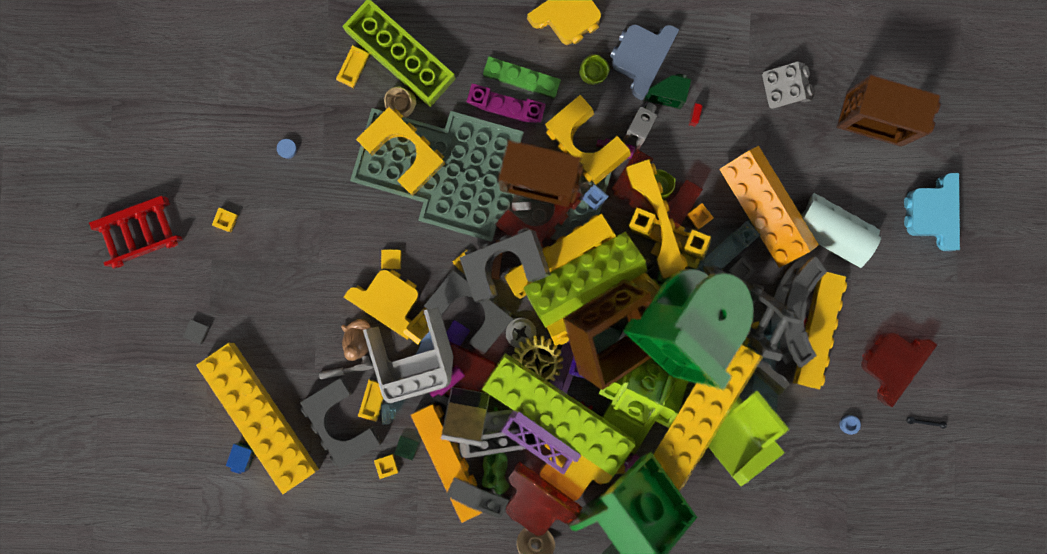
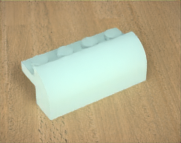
M815 193L810 197L807 208L801 215L819 245L860 268L871 258L880 243L879 229Z

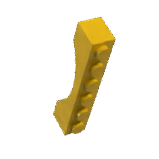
M646 160L626 167V171L632 188L640 192L650 202L659 218L662 241L656 261L662 279L680 270H684L685 267H688L685 256L680 254L679 249L682 246L679 237L675 238L673 230L676 228L673 219L668 218L667 212L669 207L667 201H663L660 194L663 193L662 185L660 182H656L654 176L657 174L654 163L650 164V161Z

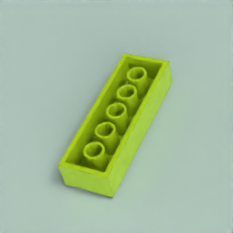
M366 0L342 26L349 36L429 107L456 80L454 73L371 0Z
M624 232L552 271L550 276L534 281L523 288L543 325L547 327L569 315L622 280L631 281L647 272L645 259L628 234Z

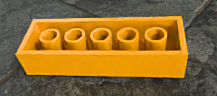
M759 145L720 168L721 173L779 268L809 253L819 245Z
M434 402L412 413L411 417L446 491L448 492L454 477L477 487L476 485L478 484L474 475H469V465L466 458H461L458 443L441 439L444 426L442 418L444 412L440 404L436 405ZM451 499L461 523L483 513Z

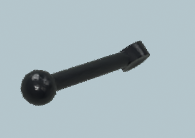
M907 417L906 419L908 424L918 423L940 426L942 429L947 428V423L944 421L939 423L918 420L913 417Z

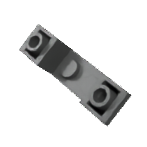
M455 477L446 494L447 497L461 504L498 518L502 517L510 500V497L506 495H497L496 492L494 494Z

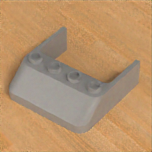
M439 307L424 310L435 349L391 362L388 359L379 326L363 330L381 394L386 402H397L445 388L450 384L453 354Z

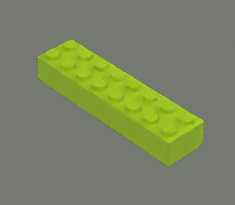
M506 353L483 384L482 390L512 410L520 412L613 477L636 445L634 438Z

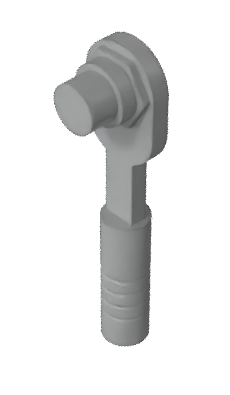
M363 356L360 365L346 369L342 367L319 372L320 379L341 376L348 372L369 370L373 368V364H371L369 356Z

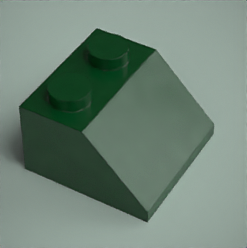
M683 74L671 75L650 88L644 97V101L681 109L686 103L691 79H688Z

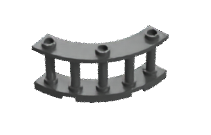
M813 256L805 264L801 258H798L780 279L773 296L786 307L793 309L796 312L795 315L801 320L799 324L789 321L777 343L778 349L783 354L781 359L785 365L795 360L798 367L802 368L817 356L804 329L808 295L821 277L827 273L816 256ZM775 312L770 319L772 335L781 320L780 316Z
M704 265L703 267L708 276L717 273L728 274L723 272L718 266L713 265L709 267ZM740 279L748 288L753 305L756 299L768 306L757 329L750 327L747 335L750 339L749 344L762 357L780 361L783 354L778 349L777 343L789 321L799 324L801 320L795 315L796 312L793 309L786 307L777 299L764 292L763 287L757 284L752 285ZM720 310L719 320L723 315L722 310ZM775 312L780 316L781 320L769 341L764 337V331Z

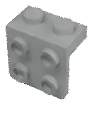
M795 62L765 71L762 74L770 108L774 109L799 101L805 103L813 101L812 95H814V91L808 81L810 72L807 65Z

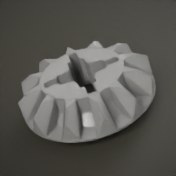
M517 318L509 323L506 328V338L512 346L521 348L519 342L526 344V337H520V339L516 340L518 333L514 328L521 330L524 326H527L524 333L527 334L526 336H528L530 341H533V336H536V328L530 320Z

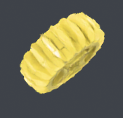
M533 336V341H530L527 337L526 344L519 342L521 349L515 347L514 351L517 354H512L511 357L527 368L534 369L535 373L545 380L555 381L553 375L559 376L560 371L557 369L563 368V365L560 363L563 361V357L559 356L562 352L560 349H557L558 346H555L554 343L551 345L552 341L550 338L544 342V336H541L540 340ZM539 348L547 350L552 356L548 357L547 355L540 354ZM533 349L532 355L523 359L524 355ZM536 354L538 356V359L540 360V363L538 364V369L535 364ZM551 364L550 368L542 373V369Z

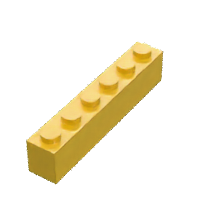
M602 214L591 217L585 225L577 226L569 235L558 238L555 244L542 249L550 273L616 237L613 229ZM522 265L511 268L508 274L504 276L516 297L521 299L526 296L523 287L532 282L527 280Z
M827 272L815 285L805 332H807L809 342L817 356L802 368L798 367V365L796 366L793 379L795 384L820 389L824 385L825 367H828L830 361L828 353L834 344L832 336L838 326L837 314L843 305L841 297L847 288L846 276Z

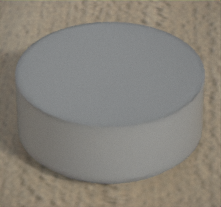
M531 202L512 203L513 211L531 209Z

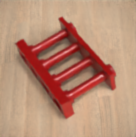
M159 196L89 222L91 230L102 233L111 260L103 262L104 266L112 267L113 269L124 266L126 261L164 247H175L178 245V242L183 240L181 236L172 235L164 213L165 207L170 205L167 197ZM152 211L157 214L165 236L164 240L156 243L146 219L147 213ZM133 218L138 219L147 243L146 247L138 250L128 226L129 220ZM115 225L120 226L129 253L121 256L118 255L110 233L111 227Z

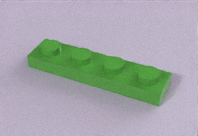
M488 57L483 72L485 77L553 99L556 97L561 79L492 57Z

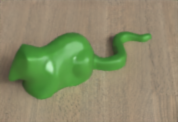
M504 452L485 455L483 460L484 476L482 486L493 488L497 495L505 493L510 487L505 479L508 461Z

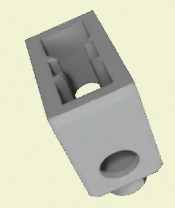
M647 102L644 108H639L622 140L623 143L633 145L639 151L657 117L654 113L657 107L654 104Z

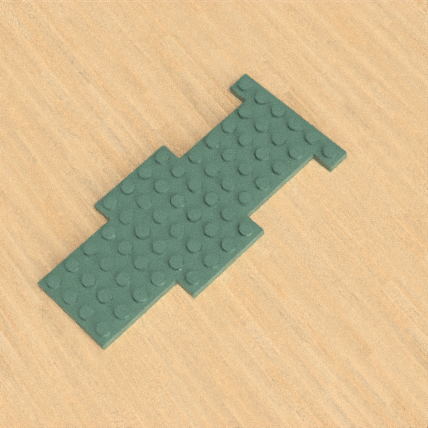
M372 108L366 129L384 111ZM450 111L445 129L409 118H402L406 124L410 122L417 129L415 133L420 138L424 136L431 143L429 147L433 151L437 149L444 156L442 160L445 162V165L414 196L397 181L413 165L417 155L415 144L404 137H395L388 140L373 156L361 145L350 180L360 185L423 202L418 220L420 222L490 242L493 241L497 224L517 230L529 228V230L536 231L538 236L556 241L558 238L572 233V230L577 226H583L588 223L591 217L599 215L602 207L601 205L595 211L581 199L594 185L593 181L588 182L582 174L578 182L579 186L574 203H570L569 207L501 192L498 179L507 142L510 140L521 143L524 132ZM611 173L596 184L604 193H606ZM531 202V209L513 211L512 203Z

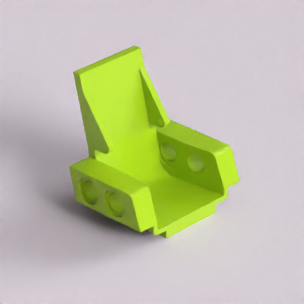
M650 358L604 390L600 389L599 394L611 399L602 418L634 438L636 445L631 453L635 454L655 421L670 428L679 413L688 381L670 376L657 362Z
M756 391L744 402L738 397L708 448L741 487L785 453L775 440L789 429L760 393Z

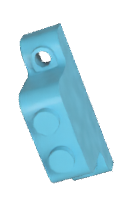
M949 173L937 179L936 188H919L910 191L904 199V207L907 210L904 225L907 227V232L912 236H935L937 238V246L942 251L960 250L959 173Z

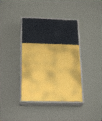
M452 387L441 439L481 446L490 394Z

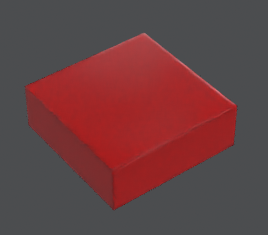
M695 103L693 105L689 126L695 127L699 123L702 110L701 104Z

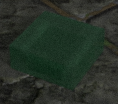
M401 435L394 455L413 461L419 441Z

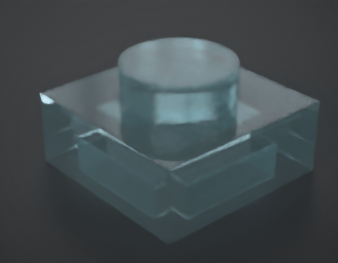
M392 403L382 404V424H391L392 419H395V408H392Z

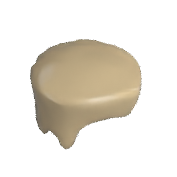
M392 87L385 94L386 109L390 107L392 110L396 108L406 118L414 111L416 97L413 92L406 88Z

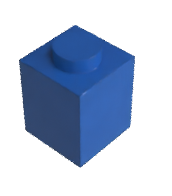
M241 442L234 443L226 466L230 467V470L235 473L241 474L246 472L250 468L255 453L247 444Z

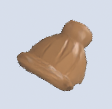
M357 319L348 326L343 324L341 328L345 333L342 347L345 358L350 361L362 358L369 352L363 330L371 328L370 324L362 319Z

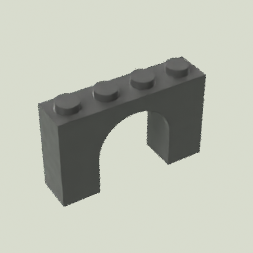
M529 228L519 230L518 235L513 237L511 235L500 238L498 243H486L482 245L483 248L480 250L472 249L466 251L465 256L460 257L474 302H482L498 296L491 276V265L494 259L502 252L512 251L519 257L527 280L530 282L551 275L537 233L534 230H529Z
M453 270L424 307L427 309L439 307L442 317L455 300L461 297H473L469 284L466 281V275L460 270L457 273ZM494 298L480 302L485 310V321L469 342L483 355L513 320L510 317L513 313L504 306L500 309L495 305L498 301Z
M344 378L336 380L300 402L302 413L305 417L310 418L312 430L320 435L322 439L320 440L321 445L325 450H329L332 455L330 459L335 467L338 466L339 469L382 444L373 427L352 439L338 438L330 431L327 423L329 411L335 404L353 394Z

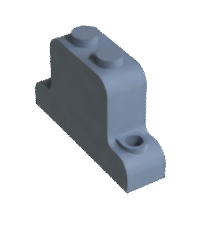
M631 25L627 31L623 30L619 38L622 42L619 47H614L610 57L613 58L612 67L614 70L634 80L630 87L634 97L643 101L679 29L667 25L661 28L657 35L638 25Z

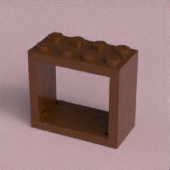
M870 75L846 92L836 128L902 147L933 131L935 127V121L933 120L941 105L939 102L940 95Z
M508 140L498 179L501 192L569 207L570 203H574L577 195L578 182L584 164L580 163L581 157Z
M624 279L563 318L578 373L600 389L604 390L651 358L628 335L598 355L596 354L592 337L626 315L628 322L632 318L640 320L652 302L650 292Z

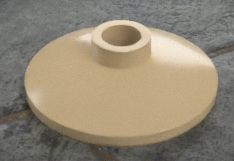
M536 525L528 526L518 535L517 549L520 554H553L555 541L547 529ZM531 545H536L538 549L532 548Z

